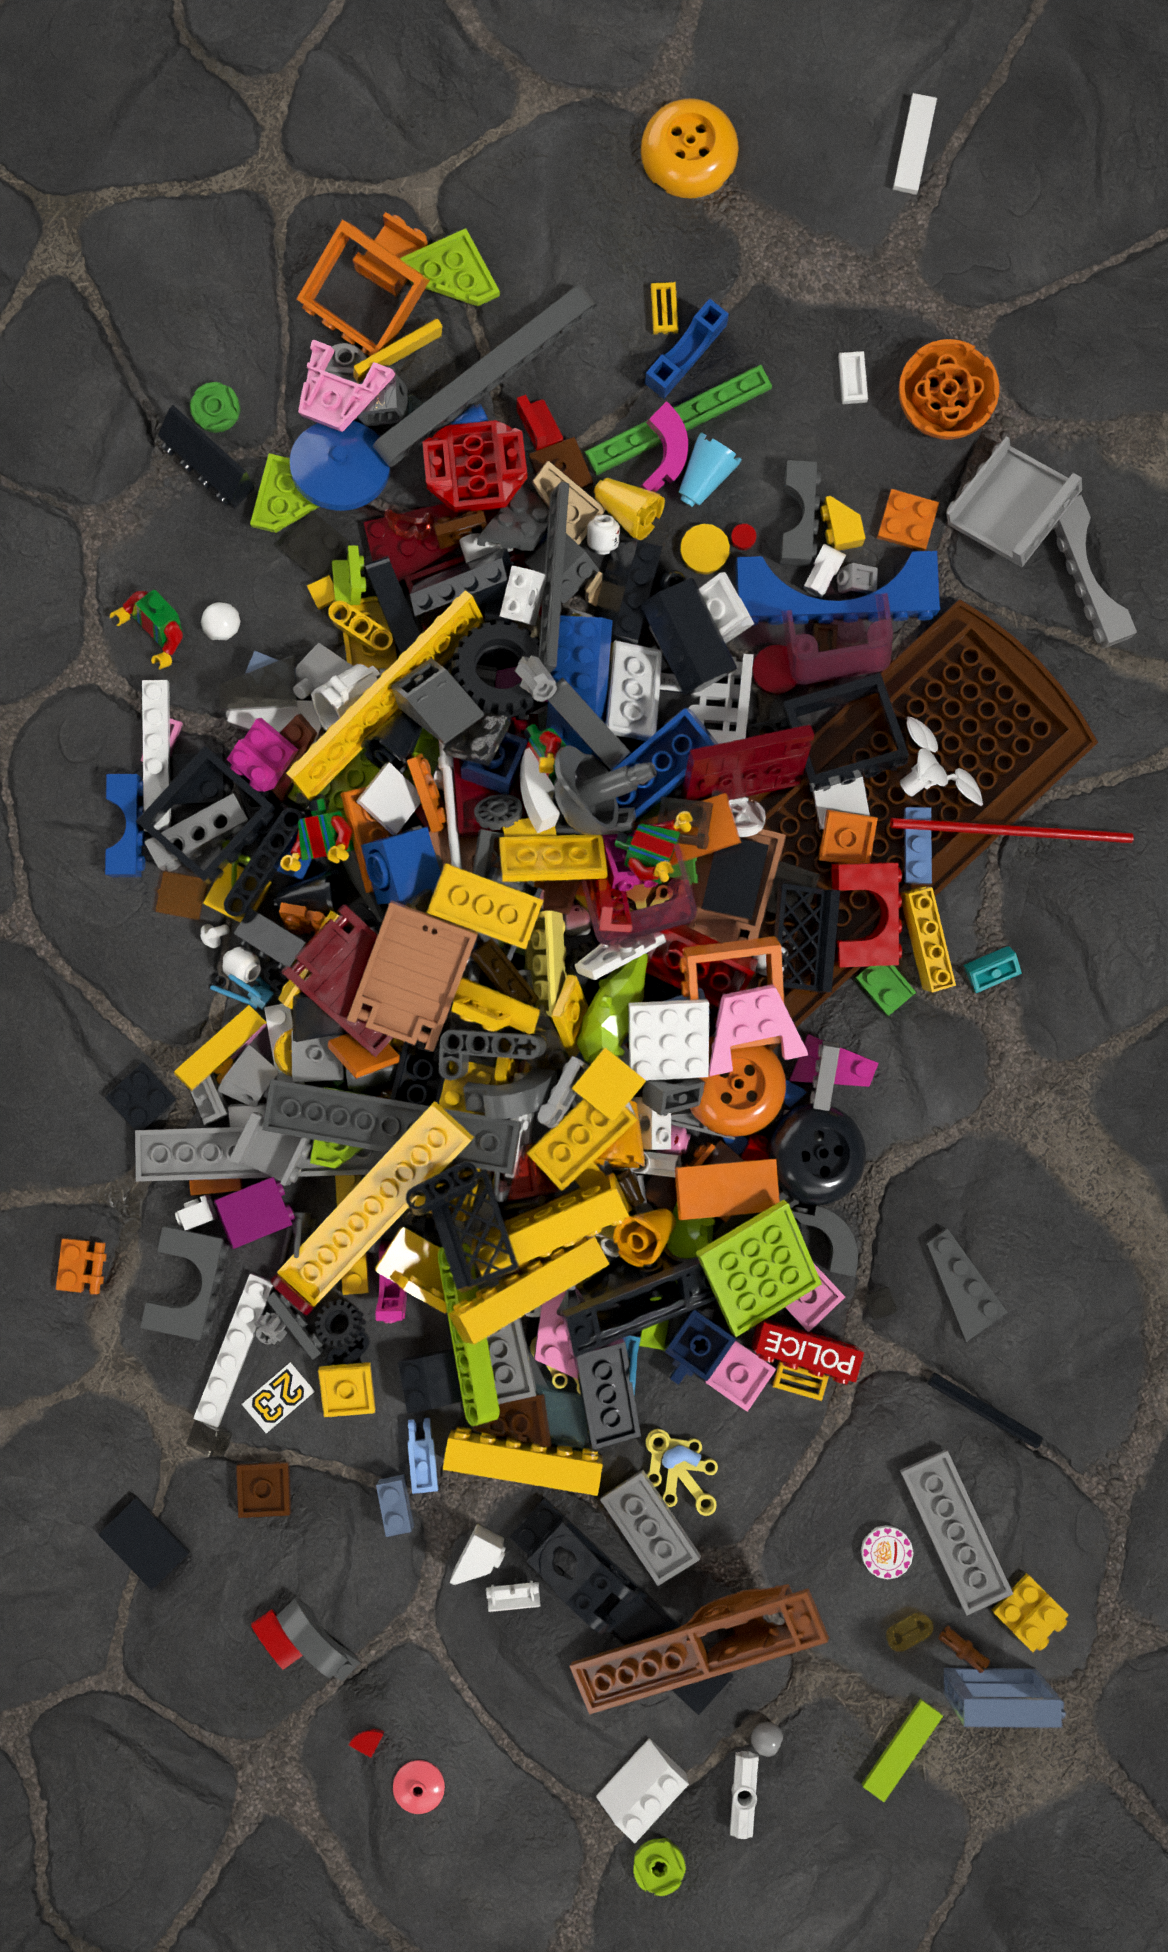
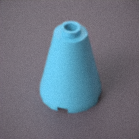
M700 433L697 437L679 489V493L682 495L680 500L691 507L694 504L700 505L742 461L740 457L734 459L736 453L712 438L711 442L707 439L704 440L707 435Z

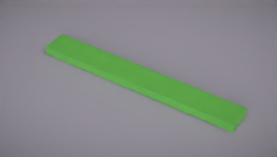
M759 365L674 407V409L682 419L686 431L770 390L772 385L763 367ZM647 421L585 451V455L596 476L662 443L658 435L646 424Z

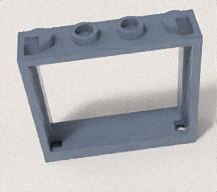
M944 1668V1695L964 1727L1062 1728V1718L1066 1716L1064 1701L1061 1700L1037 1669L983 1668L984 1671L979 1673L975 1668ZM985 1697H1031V1698H985Z

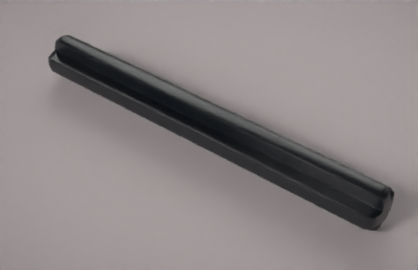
M933 1373L930 1376L928 1384L1033 1448L1037 1449L1043 1441L1041 1435L937 1373Z

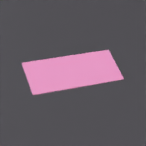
M263 1024L231 1059H235L262 1032L267 1024Z

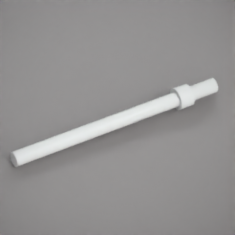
M439 741L440 757L438 758L439 769L442 770L451 865L462 869L452 769L454 768L453 757L450 756L449 741L446 744Z

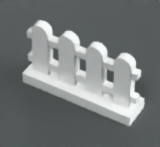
M743 654V662H737L736 657H732L737 669L725 676V678H728L727 684L713 683L701 692L691 694L692 697L700 699V704L691 705L688 709L693 711L703 725L704 722L723 724V730L707 729L718 744L746 738L754 654ZM734 678L741 679V684L734 685ZM706 699L726 701L725 707L706 706ZM732 701L739 702L738 708H731ZM730 725H736V732L729 731Z

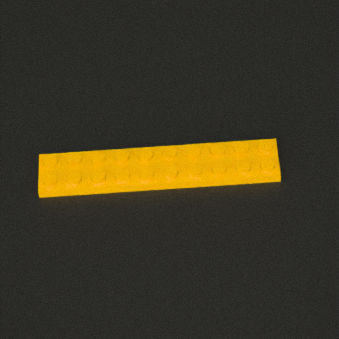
M465 590L459 597L455 598L442 615H439L434 623L424 633L420 634L406 651L400 654L395 663L389 669H386L381 674V677L371 687L367 688L352 706L347 708L344 715L335 724H332L327 732L317 742L313 743L298 761L293 763L291 769L286 774L305 798L312 801L363 749L361 744L365 737L401 710L391 688L393 684L430 658L443 667L453 657L459 640L464 635L468 637V631L473 627H477L478 630L481 628L484 618L470 593Z
M434 1101L300 1246L299 1257L294 1258L293 1254L277 1273L315 1307L408 1208L406 1202L408 1190L441 1173L474 1137ZM415 1196L412 1199L411 1203H413L418 1196Z

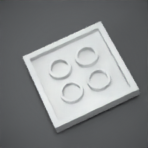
M707 999L629 1003V1067L645 1080L708 1077L709 1002Z

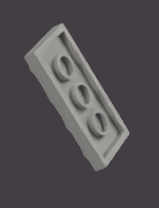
M644 1470L601 1496V1502L658 1586L700 1560V1553Z

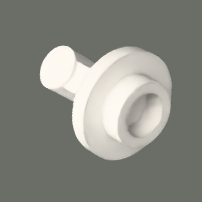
M206 924L201 928V940L205 945L216 948L221 944L220 936L228 934L230 929L227 925L213 927L210 924Z

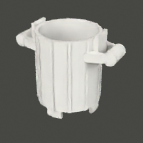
M356 664L340 675L333 676L330 681L316 688L311 696L317 715L321 719L319 724L326 731L332 724H335L344 715L347 708L352 706L363 695L364 691L378 680L377 677L380 676L379 671L374 666L367 668L365 665Z

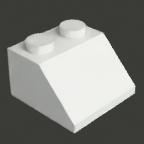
M477 1524L453 1570L450 1583L456 1585L490 1574L493 1567L498 1568L505 1555L506 1548L503 1547L504 1538Z

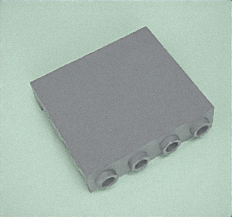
M1006 436L1001 444L998 443L993 448L991 457L987 462H983L979 466L971 482L968 481L964 485L959 498L956 501H952L946 511L948 525L1018 566L1023 567L1082 491V477L1075 473L1070 478L1060 474L1011 447L1010 438Z

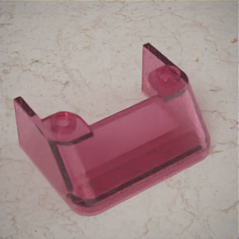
M888 593L875 595L879 621L873 622L868 627V644L819 652L816 639L809 634L795 635L792 610L781 611L790 672L793 680L799 684H811L885 670L891 662L893 641Z
M679 844L674 845L682 875L673 878L668 884L667 891L670 901L631 911V932L599 930L591 879H580L595 936L600 943L611 946L683 926L695 920L697 905L694 888L684 851Z

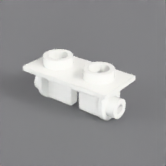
M530 1581V1583L503 1586L491 1585V1587L486 1588L489 1612L540 1607L539 1582L533 1583V1581Z

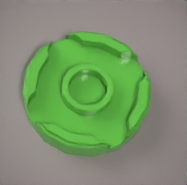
M211 382L202 385L195 391V395L190 402V410L198 426L205 431L217 433L228 430L236 423L240 414V403L235 392L229 386L227 387L219 382Z

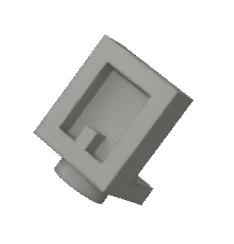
M856 563L840 568L837 575L838 592L845 593L851 590L871 594L877 591L878 568Z

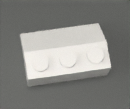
M648 1738L596 1795V1798L615 1825L636 1843L689 1785L687 1773Z

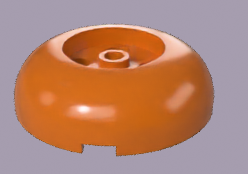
M938 340L921 347L906 363L899 381V399L905 416L920 432L937 439H959L974 433L990 418L999 398V379L988 357L985 358L972 344L960 340ZM955 377L960 380L962 385L959 386V383L953 378ZM929 379L937 380L938 386L930 387L931 381ZM962 401L965 408L959 405L955 406V402ZM937 403L940 409L935 410L930 404Z
M767 1045L730 1049L733 1071L729 1072L726 1078L721 1077L719 1074L713 1076L708 1074V1077H698L705 1082L700 1106L689 1109L694 1117L709 1130L724 1136H746L763 1129L776 1117L785 1098L786 1079L781 1062ZM709 1052V1063L711 1061L712 1052ZM751 1065L753 1067L754 1073L752 1076L745 1074V1066ZM736 1079L742 1084V1087L739 1089L734 1086ZM753 1091L755 1093L756 1100L754 1102L747 1100V1092ZM725 1092L731 1095V1101L728 1104L721 1101V1095Z

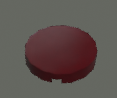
M771 645L761 650L755 657L752 667V675L757 687L765 693L772 695H781L793 690L799 682L802 673L801 661L798 655L792 649L783 645Z

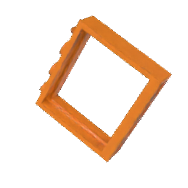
M342 219L298 295L297 300L304 304L302 308L312 316L318 314L323 318L322 323L332 330H335V328L343 332L342 338L353 345L357 342L363 346L361 350L363 353L372 356L394 342L430 280L351 223ZM350 238L414 283L378 345L314 300Z
M773 936L683 948V957L680 958L681 962H679L681 973L685 974V981L681 982L682 996L686 997V1000H698L696 963L766 954L767 985L773 984L776 987L784 1003L780 942ZM780 1035L732 1045L730 1049L781 1043ZM715 1036L709 1037V1052L713 1051L711 1047L715 1041Z

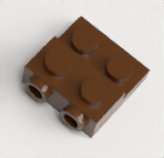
M482 510L462 512L461 516L454 518L451 516L442 517L437 520V523H433L439 547L444 549L460 544L459 540L462 537L475 533L481 534L487 524Z

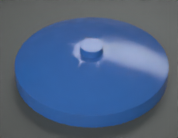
M352 421L343 432L320 423L311 426L297 438L290 453V472L294 485L311 503L329 510H352L370 503L383 491L390 474V467L373 448L374 443L380 437L369 427Z

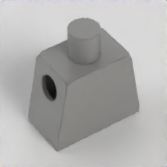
M318 643L297 665V684L293 687V691L298 698L304 699L309 694H312L316 688L330 681L333 676L340 675L353 667V665Z
M248 1045L222 1079L218 1091L247 1105L257 1107L263 1097L268 1099L271 1079L276 1080L279 1071L253 1047Z

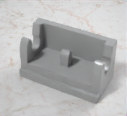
M214 1073L208 1076L191 1092L204 1125L229 1115L228 1105L223 1094L218 1091L219 1085Z

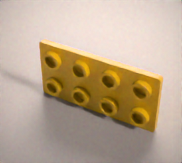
M401 1226L375 1267V1271L397 1283L404 1291L439 1311L447 1312L438 1263V1251L440 1248Z

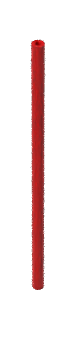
M891 818L890 827L898 829L1132 843L1134 839L1133 833L902 818Z

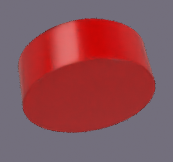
M749 524L737 525L731 534V542L739 550L750 549L756 540V531Z

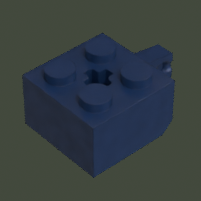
M480 725L474 739L465 741L455 737L451 745V752L461 756V760L464 761L461 767L462 779L501 794L509 795L519 774L520 763L528 740L489 725Z
M697 1309L690 1310L663 1348L664 1352L674 1358L672 1364L676 1366L669 1378L679 1385L686 1374L691 1377L696 1373L708 1381L736 1341L735 1336ZM703 1338L705 1347L695 1349L694 1341L696 1339L700 1341Z

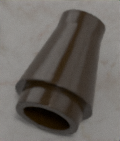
M630 1168L615 1176L626 1201L632 1208L645 1201L635 1172L632 1173Z

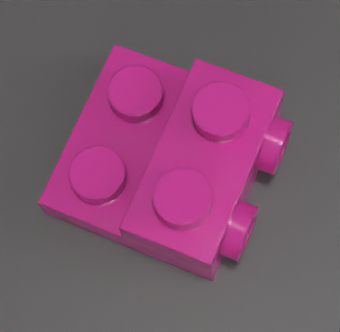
M258 718L251 726L245 738L238 740L227 760L232 764L231 769L235 773L245 775L250 779L249 785L257 791L265 792L275 788L298 752V749L264 719Z
M633 830V833L628 835L634 837L636 830ZM618 834L602 835L607 861V874L612 889L619 888L620 891H629L634 885L644 884V887L651 888L658 884L652 880H639L626 867L624 863L627 850L614 846Z

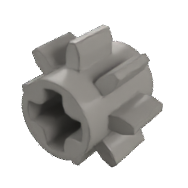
M267 1312L264 1316L261 1315L255 1322V1325L258 1327L255 1331L256 1336L264 1344L272 1343L275 1345L277 1341L281 1342L287 1334L284 1330L286 1325L277 1313L269 1314Z

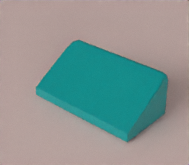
M1009 946L964 965L965 972L975 993L1022 974L1016 952Z

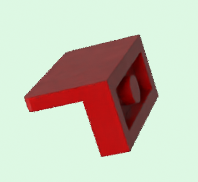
M526 395L517 398L516 412L536 451L563 441V436L543 399L530 404Z

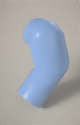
M678 1445L664 1453L662 1464L664 1467L671 1469L685 1461L696 1467L701 1459V1454L685 1446Z

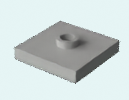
M291 1031L293 1083L345 1081L344 1065L328 1048V1040L344 1034L295 1042L293 1041V1031Z

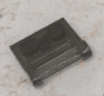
M661 797L657 823L676 819L677 815L683 811L689 812L693 818L689 823L692 827L699 828L698 835L680 833L677 843L694 845L698 849H707L713 804L710 802Z

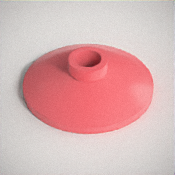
M414 1760L408 1762L398 1770L394 1778V1797L397 1803L410 1813L423 1814L433 1810L441 1802L444 1795L445 1783L442 1773L435 1765L428 1761ZM415 1787H421L423 1792L421 1794H416L413 1791V1789Z

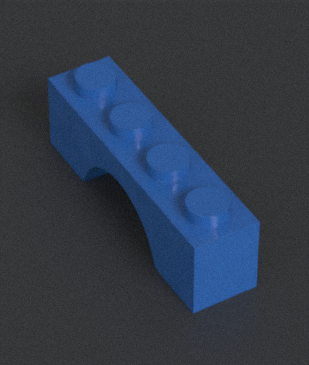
M709 299L694 316L690 326L678 343L668 353L662 354L646 372L645 384L661 398L665 399L727 326L729 314Z
M107 774L106 799L118 805L126 818V829L123 837L117 844L106 849L105 875L110 877H141V871L145 870V857L142 856V846H145L146 835L145 831H142V826L136 822L144 813V806H142V796H144L143 778L137 774Z

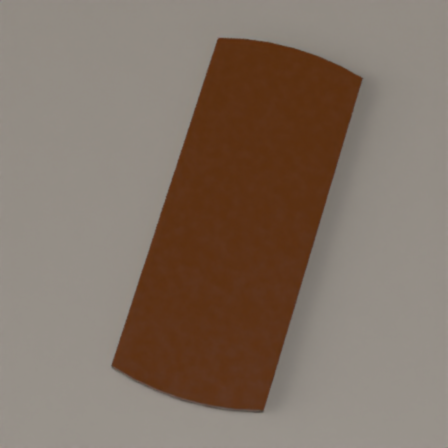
M960 599L881 672L909 757L908 763L897 767V770L891 771L887 769L871 778L864 776L863 782L869 814L872 817L878 818L870 863H898V867L902 872L901 882L898 883L899 893L926 886V888L933 887L934 896H937L1000 835L931 831L932 883L905 884L904 829L891 828V818L904 819V809L906 807L931 808V820L1012 825L1098 743L1080 710L1040 660L996 622ZM878 694L850 701L815 734L812 741H809L811 744L809 757L815 774L897 751ZM906 717L919 720L931 730L936 738L938 750L930 752L934 755L939 765L943 767L947 776L955 774V770L960 768L974 778L981 792L982 806H979L962 794L954 780H948V784L945 786L934 785L929 789L923 788L914 796H909L903 790L900 780L912 772L911 768L917 764L918 752L922 749L912 739L908 731ZM804 773L799 775L801 779L800 785L748 797L749 802L754 803L756 801L765 810L766 818L762 829L786 835L759 938L774 936L778 886L780 883L830 890L832 889V864H840L818 860L823 830L819 829L813 792L809 791ZM669 877L667 882L654 886L646 898L647 908H649L656 897V889L660 885H668L673 890L672 897L669 900H665L656 915L658 920L656 932L659 931L666 916L671 918L681 882L680 879ZM663 888L661 890L662 897H666L668 891L666 888ZM786 890V901L791 906L798 899L793 891ZM867 890L840 891L836 940L864 938L876 929L880 921L881 909L878 900L872 893ZM811 894L805 899L812 910L817 906L818 895ZM634 903L630 908L637 911L636 904ZM802 904L793 910L800 921L808 914ZM901 905L899 908V918L903 928L907 923ZM682 914L681 921L689 923L691 917ZM789 915L784 918L783 925L789 932L796 924ZM810 918L804 924V927L811 935L815 931V923ZM645 919L643 926L648 928L650 922L648 919ZM799 929L791 936L798 946L805 940ZM741 930L739 936L748 939L750 932ZM786 940L782 947L787 949L789 955L793 948ZM808 943L801 950L807 960L813 956V949ZM797 955L789 961L795 971L804 965ZM834 966L832 992L817 993L783 987L784 1005L795 1028L809 1017L860 967ZM786 967L783 971V982L791 977ZM755 969L746 990L767 986V976L756 973L757 969ZM806 969L799 977L804 984L810 985L811 974ZM709 1003V1007L718 1014L719 1007ZM718 1015L709 1026V1031L712 1034L717 1030ZM780 1043L768 1044L767 1046L773 1051Z

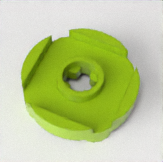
M668 1838L652 1839L645 1842L634 1855L633 1870L637 1884L644 1891L647 1890L657 1896L671 1894L679 1888L686 1869L681 1850ZM660 1861L666 1864L663 1867L664 1872L653 1871L652 1867L655 1866V1862Z

